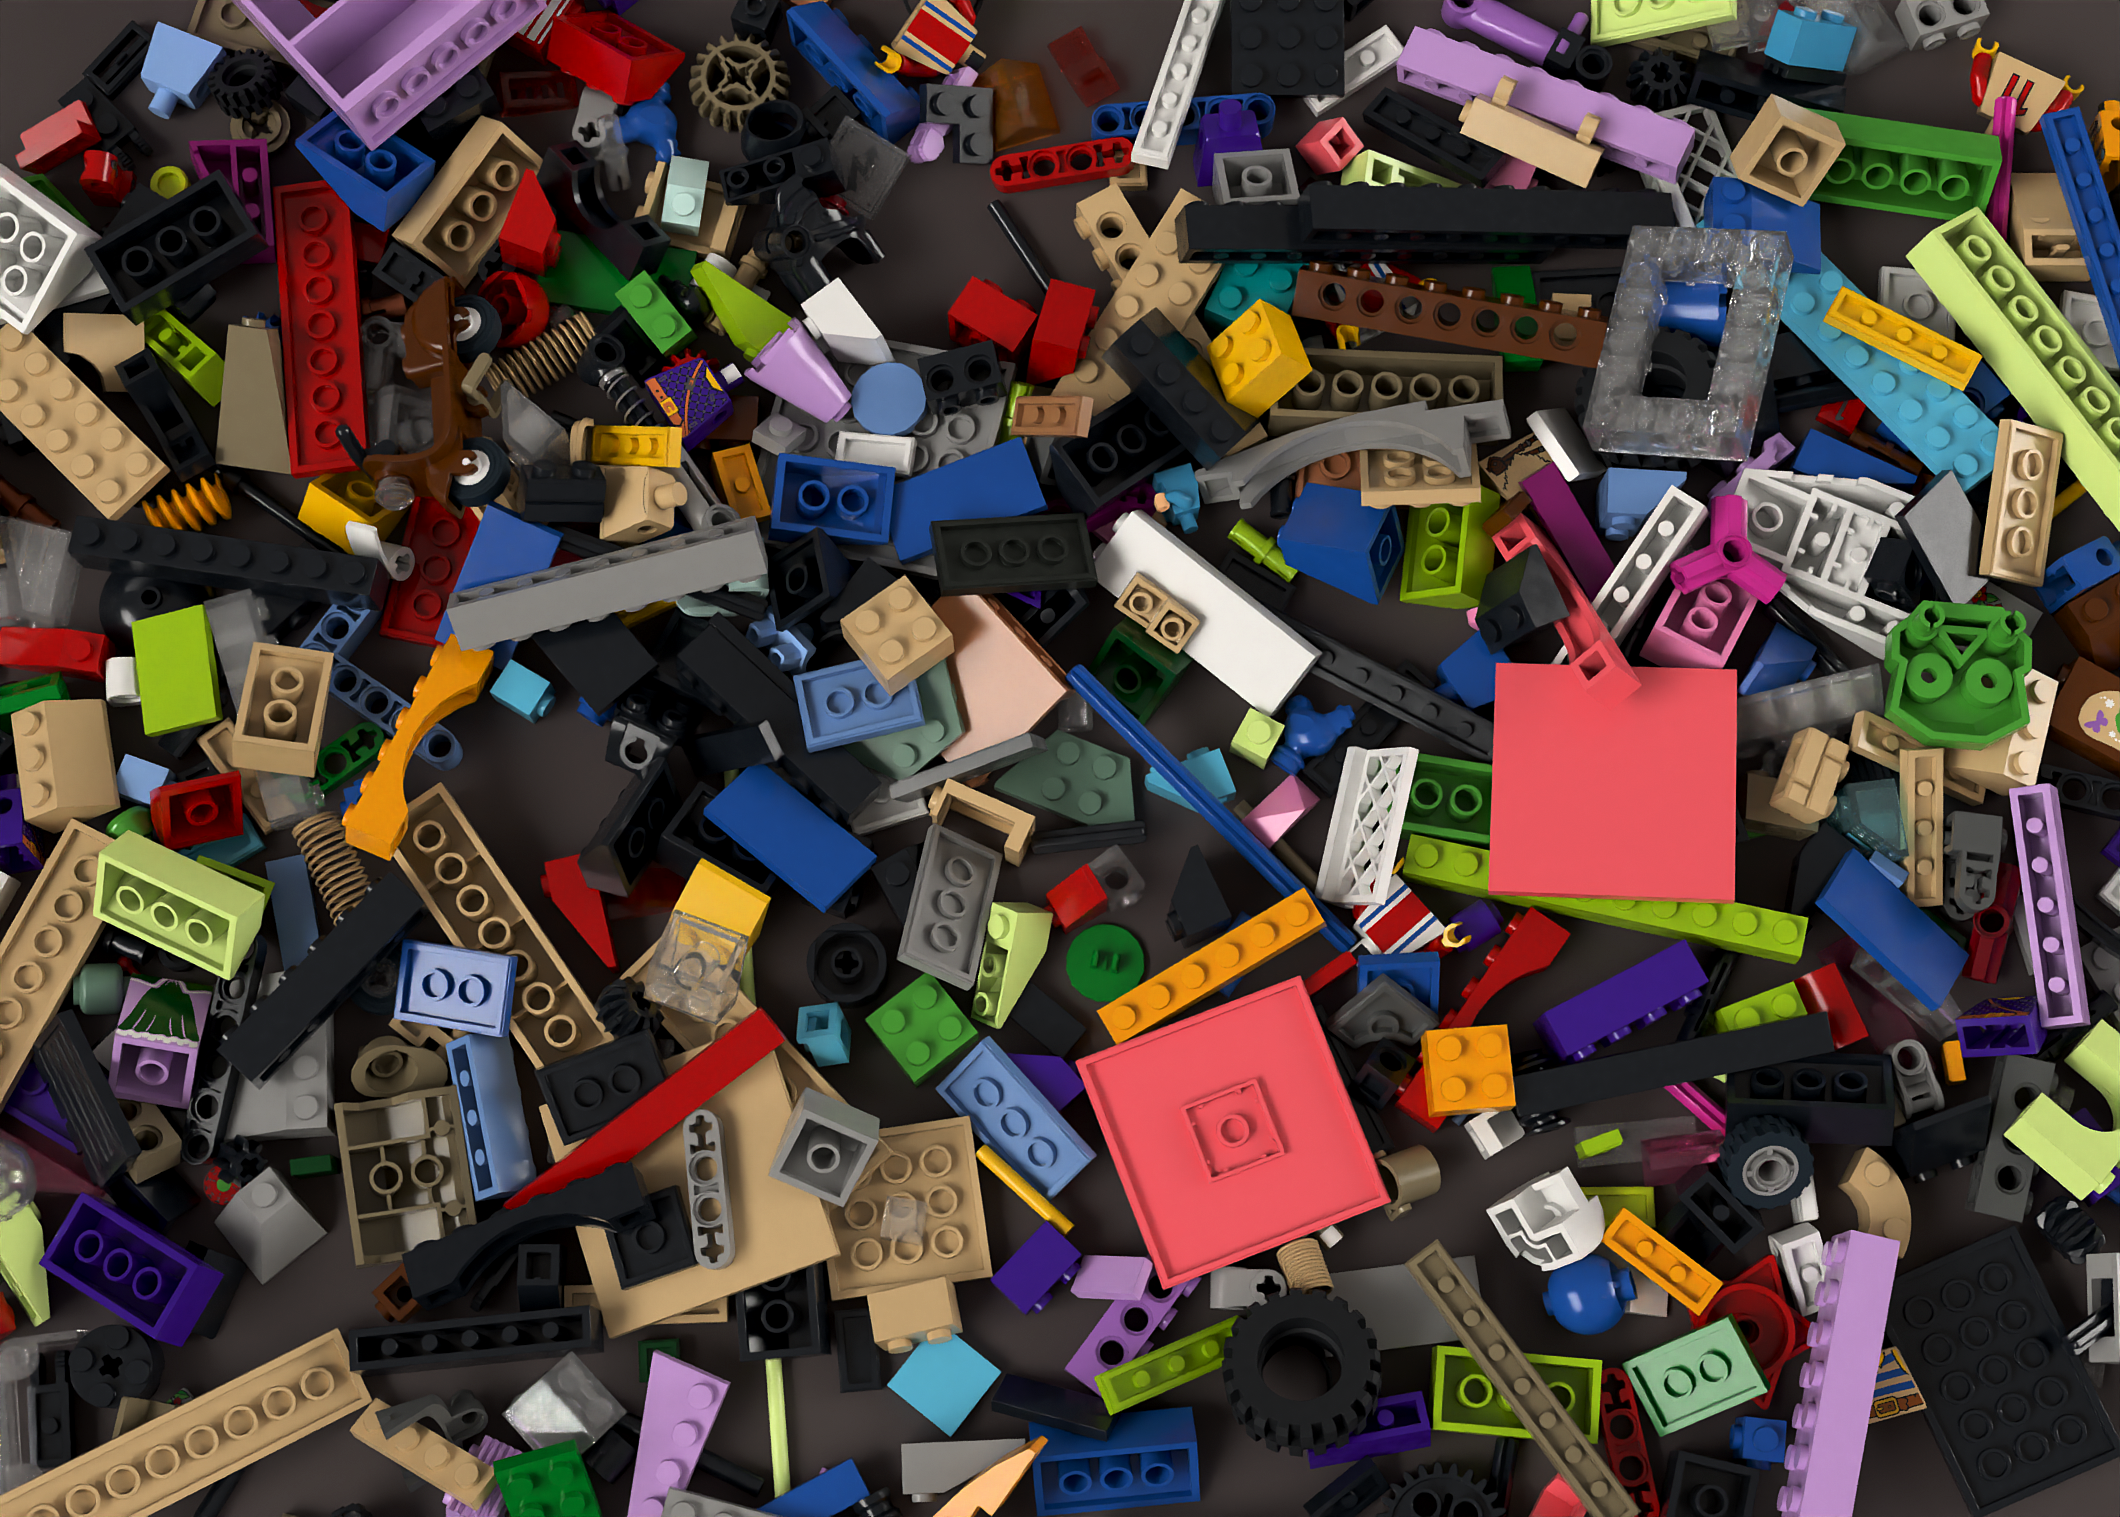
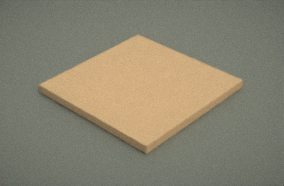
M713 1042L663 1060L668 1075L670 1076ZM774 1050L695 1109H706L717 1114L724 1126L735 1239V1257L728 1267L721 1270H712L698 1265L625 1291L620 1286L605 1230L601 1228L575 1227L609 1338H617L841 1255L823 1199L768 1176L788 1119L794 1110ZM548 1105L539 1106L555 1162H557L587 1138L564 1146ZM685 1117L627 1162L631 1161L643 1174L649 1194L674 1185L680 1187L692 1228L683 1137ZM701 1118V1125L694 1127V1132L702 1135L704 1147L696 1146L695 1152L701 1150L715 1151V1145L710 1146L706 1144V1132L712 1130L713 1125L705 1122L704 1118ZM711 1157L702 1159L697 1166L698 1176L702 1180L708 1181L717 1173V1163ZM715 1198L707 1199L701 1206V1215L708 1222L716 1220L721 1214V1205ZM723 1226L717 1229L703 1228V1234H712L713 1241L712 1247L706 1249V1256L713 1257L714 1262H717V1256L724 1253V1246L716 1244L715 1232L723 1233Z

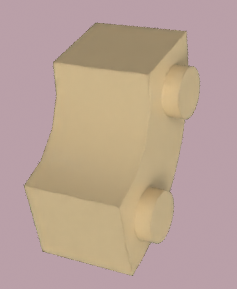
M1869 1147L1855 1151L1837 1186L1851 1198L1857 1210L1858 1231L1900 1241L1897 1260L1902 1259L1907 1250L1911 1234V1209L1907 1193L1900 1178L1886 1160Z

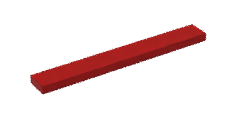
M761 1006L506 1200L503 1206L506 1209L517 1208L527 1204L528 1200L536 1195L554 1193L566 1188V1185L575 1179L591 1178L603 1173L612 1164L626 1163L786 1040V1036Z

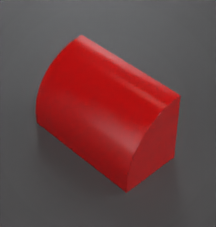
M1835 962L1793 980L1807 1014L1827 1011L1835 1051L1869 1036Z

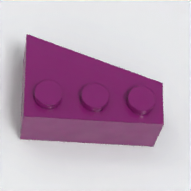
M267 139L188 141L191 161L199 179L201 180L220 169L232 184L269 245L268 248L241 264L276 263Z

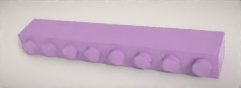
M1415 26L1396 63L1398 82L1463 106L1467 99L1474 101L1475 97L1480 93L1493 98L1501 77L1503 78L1506 75L1518 81L1508 102L1509 106L1577 135L1581 123L1588 112L1599 116L1602 119L1591 142L1605 148L1602 158L1675 185L1694 147L1695 128L1690 127L1689 124L1681 119H1667L1656 115L1645 106H1632L1619 101L1617 97L1610 93H1597L1584 88L1577 81L1571 79L1561 80L1550 76L1539 67L1532 66L1529 68L1515 63L1504 54L1493 55L1482 51L1471 42L1455 41L1447 38L1436 29L1429 28L1425 30Z

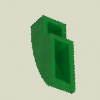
M1530 266L1491 268L1493 297L1500 298L1501 293L1517 294L1524 297L1525 303L1537 305ZM1494 312V323L1496 327L1499 324V317ZM1524 316L1516 321L1517 329L1522 334L1531 335L1538 330V324L1532 317ZM1499 352V356H1503V372L1539 371L1543 359Z

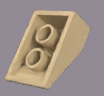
M253 642L232 739L233 767L314 778L322 739L334 653Z

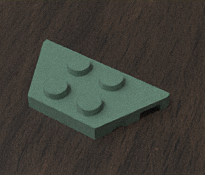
M948 657L916 678L926 725L842 746L861 764L898 781L918 774L966 732L962 715L956 705L958 698L954 683L951 684L946 660H948Z
M1058 729L1045 739L1048 751L1019 761L999 778L994 785V790L1083 826L1135 820L1130 758Z

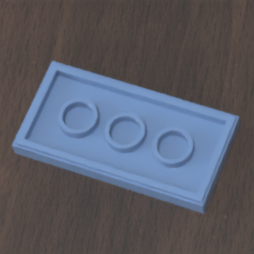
M990 1036L984 1038L935 1088L960 1117L970 1116L972 1131L980 1140L989 1146L1049 1202L1097 1156Z

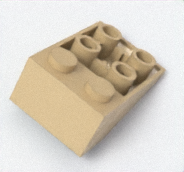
M2011 173L2008 212L2010 248L2036 281L2088 282L2090 276L2057 174Z

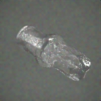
M604 114L598 117L597 127L602 148L599 151V157L605 163L608 189L620 191L617 176L620 175L623 190H626L632 186L626 157L629 154V148L624 146L619 117L616 114Z

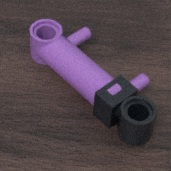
M1497 0L1443 1L1441 15L1444 22L1451 28H1467L1542 66L1541 69L1545 70L1550 76L1566 80L1570 73L1571 80L1579 82L1588 90L1598 93L1604 88L1612 69V57L1605 48L1598 45H1588L1582 48L1586 38L1580 35L1589 21L1585 13H1576L1568 28L1562 27L1560 32ZM1464 1L1470 7L1461 8L1455 5L1454 2ZM1583 67H1594L1599 73L1590 74Z

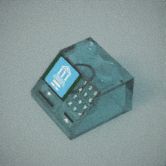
M1895 778L1850 783L1834 795L1837 797V803L1833 812L1826 817L1828 825L1832 828L1834 827L1837 832L1863 851L1862 855L1867 860L1875 850L1896 864H1899L1909 856Z

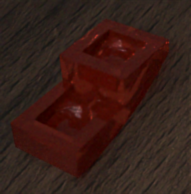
M1082 26L1048 44L1047 47L1059 68L1087 108L1120 90L1102 56L1098 57Z

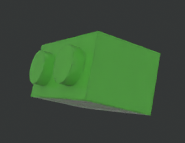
M645 270L615 293V296L668 361L671 360L672 354L677 355L698 338Z

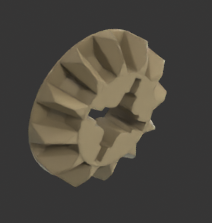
M271 100L274 106L270 109L264 106L261 108L263 113L258 116L255 111L251 112V118L247 119L242 114L239 119H235L232 116L230 123L232 139H267L268 153L277 154L278 148L284 143H288V135L290 130H292L289 115L279 103ZM266 121L272 134L261 132L257 137V133L250 123L262 126Z

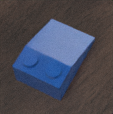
M334 110L295 140V146L353 213L383 232L412 209L434 178L435 160L395 134L371 151Z
M1713 176L1704 200V267L1728 268L1742 255L1746 254L1753 257L1762 266L1764 271L1820 274V204L1808 200L1804 207H1801L1738 178Z
M779 453L775 467L768 540L793 543L818 527L824 530L835 545H888L896 468Z

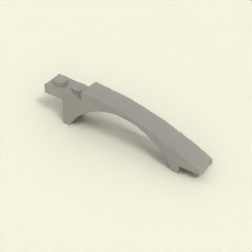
M1503 399L1428 410L1426 400L1357 413L1288 433L1223 458L1216 462L1208 471L1205 468L1195 471V478L1198 482L1204 504L1240 499V508L1248 509L1253 508L1273 486L1297 470L1324 458L1356 450L1397 449L1415 452L1442 463L1459 478L1470 477L1472 444L1511 438V427Z

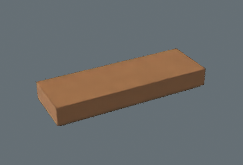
M1017 396L1011 435L1021 437L1088 438L1094 398L1086 396Z

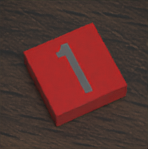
M1859 398L1822 405L1815 420L1850 437L1866 405Z

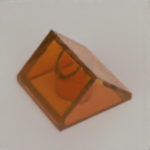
M1001 58L977 76L972 85L973 87L993 88V153L1060 133V127L1038 63Z

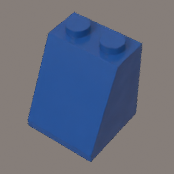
M1306 483L1300 497L1295 498L1292 512L1286 524L1280 527L1277 536V544L1282 550L1287 566L1376 605L1379 604L1405 550L1395 505L1386 509L1361 506V491L1314 483Z

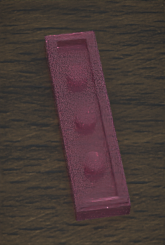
M1847 935L1816 954L1823 966L1835 962L1869 1034L1868 1038L1879 1055L1883 1054L1887 1046L1895 1042L1912 1039L1922 1044L1863 948L1852 937ZM1901 1048L1898 1052L1897 1060L1900 1066L1908 1070L1912 1064V1056L1906 1049ZM1928 1053V1058L1934 1073L1939 1069Z

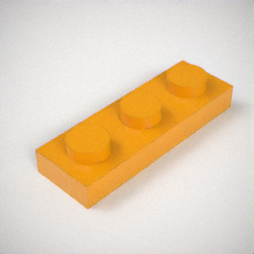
M1624 1207L1619 1210L1604 1230L1601 1241L1603 1244L1698 1316L1723 1284L1718 1278Z

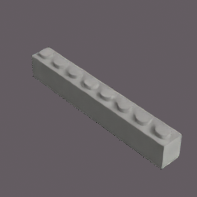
M754 515L450 593L446 611L461 651L469 649L483 651L494 646L496 642L508 639L522 641L539 631L547 629L552 632L561 631L578 621L587 619L589 622H596L605 619L610 613L621 610L635 612L645 608L649 603L661 600L664 602L678 601L688 593L700 590L705 593L713 592L722 588L724 584L735 581L742 583L752 582L759 579L762 574L768 573V556Z

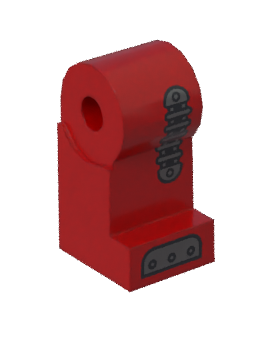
M100 150L85 151L83 156L85 171L79 180L82 189L94 205L120 207L125 195L131 191L133 192L135 189L137 176L133 171H123L118 165V157L114 154Z

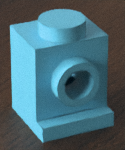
M838 1002L799 1007L796 1040L798 1044H804L807 1052L812 1053L818 1067L849 1063L851 1029Z

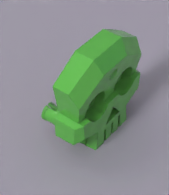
M1923 600L1907 618L1894 626L1885 638L1884 668L1891 674L1884 717L1924 746L1981 751L2024 729L2030 723L2024 677L2032 671V639L2023 632L2026 627V619L2023 614L2015 610L2011 615V610L2006 611L2003 607ZM1955 645L1968 647L1961 654ZM1927 672L1931 674L1933 682H1925L1921 677V673ZM1981 678H1989L1993 683V688L1983 686Z

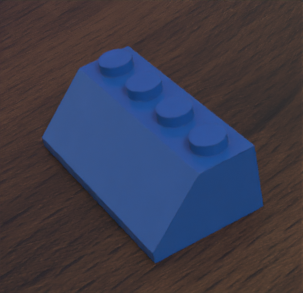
M824 1L794 6L786 11L792 45L831 87L836 85L861 112L862 116L860 118L885 145L891 147L919 124L920 96L910 86L905 88L897 80L898 74L896 72L889 74L874 65L875 61L883 63L885 60L880 62L873 54L874 50L869 41L862 34L856 36L848 28L849 22L839 9L834 8L832 10Z
M1192 1406L1121 1413L1107 1442L1035 1422H1028L1030 1441L1041 1435L1048 1439V1442L1032 1463L1037 1517L1200 1501L1197 1438Z

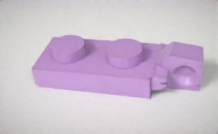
M1780 432L1764 441L1762 454L1756 459L1752 456L1747 458L1736 469L1735 473L1737 475L1728 483L1725 480L1720 481L1708 493V517L1711 519V500L1716 496L1734 495L1745 468L1775 470L1794 453V445L1782 436Z

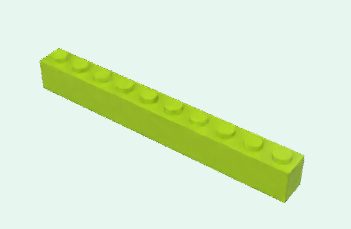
M1415 834L1410 836L1402 881L1528 908L1533 907L1537 910L1668 938L1685 939L1687 942L1790 964H1796L1802 955L1808 917L1734 902V904L1488 895L1490 850Z

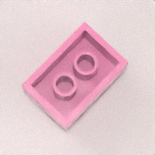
M1729 578L1719 579L1685 595L1675 587L1639 656L1660 667L1723 669L1758 599Z

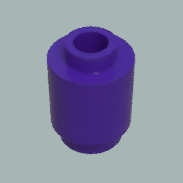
M1479 899L1448 918L1449 923L1444 927L1446 928L1448 925L1460 921L1463 924L1455 928V937L1461 941V939L1471 935L1469 943L1453 947L1460 954L1465 950L1471 952L1500 934L1502 931L1499 924L1504 922L1493 902L1485 904L1483 900Z

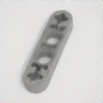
M698 1109L691 1112L683 1123L694 1253L696 1260L701 1266L707 1269L721 1270L728 1267L735 1257V1239L724 1126L717 1114L706 1109ZM701 1118H704L705 1122L713 1125L712 1130L707 1131L705 1136L706 1144L710 1146L715 1145V1151L701 1150L695 1152L696 1146L704 1147L702 1135L694 1132V1127L701 1125ZM711 1157L717 1163V1173L712 1179L704 1181L698 1176L697 1166L702 1159ZM715 1198L721 1205V1214L716 1220L708 1222L701 1215V1206L707 1199ZM723 1226V1233L715 1232V1241L717 1245L724 1246V1253L719 1254L717 1262H714L713 1257L706 1256V1249L711 1248L713 1245L712 1234H703V1228L717 1229Z

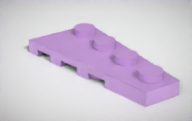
M657 1349L653 1352L627 1517H661L669 1487L687 1489L731 1384L727 1380Z

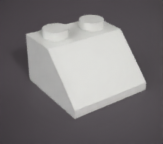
M839 277L800 304L807 316L802 322L823 354L830 351L838 362L874 366L886 362L896 363L883 335Z

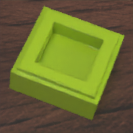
M1615 1129L1582 1141L1574 1147L1579 1160L1582 1159L1583 1161L1613 1150L1622 1145L1624 1141L1619 1129Z

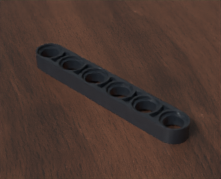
M259 933L256 934L253 940L254 951L252 955L241 962L235 976L230 981L220 976L217 979L181 1138V1155L186 1162L192 1165L213 1164L212 1162L217 1158V1153L221 1148L220 1144L225 1141L224 1138L240 1072L226 1060V1073L217 1079L212 1073V1064L217 1057L222 1056L217 1049L222 1045L220 1043L222 1038L220 1030L223 1020L231 1016L236 1024L240 1026L251 1015L249 1013L250 1008L256 1002L267 955L266 940ZM241 977L245 983V991L241 997L234 999L229 991L230 984L235 978ZM214 1096L218 1102V1110L213 1117L207 1118L203 1113V1103L208 1097ZM200 1136H205L209 1142V1150L204 1157L198 1158L194 1153V1143Z

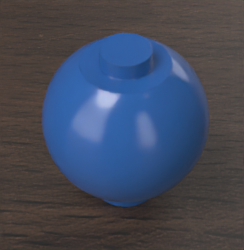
M1589 1253L1581 1260L1553 1270L1548 1280V1291L1542 1293L1548 1316L1555 1315L1560 1325L1571 1332L1581 1335H1596L1608 1331L1623 1317L1627 1301L1638 1299L1635 1281L1630 1268L1618 1269L1609 1259L1593 1253Z

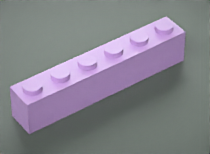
M2050 783L2009 789L2041 1027L2052 1030L2091 1025L2058 789Z

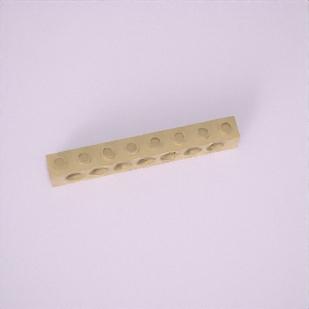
M1117 183L1076 203V219L1073 220L1080 237L1083 240L1088 238L1093 245L1092 255L1100 270L1104 271L1107 269L1112 277L1111 287L1114 294L1129 269L1122 267L1120 263L1126 259L1136 260L1149 240L1147 233ZM1114 228L1121 234L1116 238H1108L1102 232L1105 229ZM1194 314L1182 335L1213 367L1206 349L1211 340ZM1259 422L1221 459L1267 442L1268 435L1261 423Z

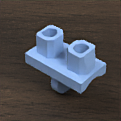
M772 605L768 606L762 621L750 623L745 636L757 648L765 646L769 650L768 659L782 672L788 671L792 676L807 673V663L816 651V647L811 643L814 637V630L808 623L793 625L783 632L776 631Z

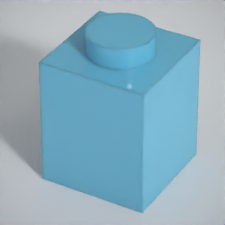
M510 659L489 691L497 702L534 724L540 716L546 717L556 701V697H554L556 691L549 681Z

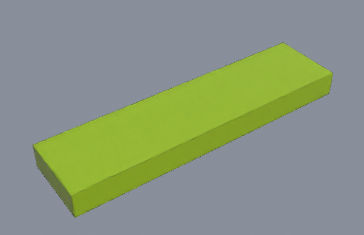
M1238 1315L1095 1376V1382L1110 1416L1222 1367L1224 1344L1226 1338L1232 1337L1231 1327L1236 1319L1239 1318Z

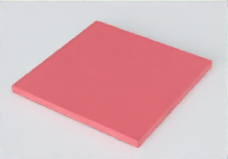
M1496 663L1488 895L1734 904L1737 669L1630 666L1642 686L1611 711L1585 692L1569 665Z
M1301 975L1075 1061L1163 1290L1391 1202Z

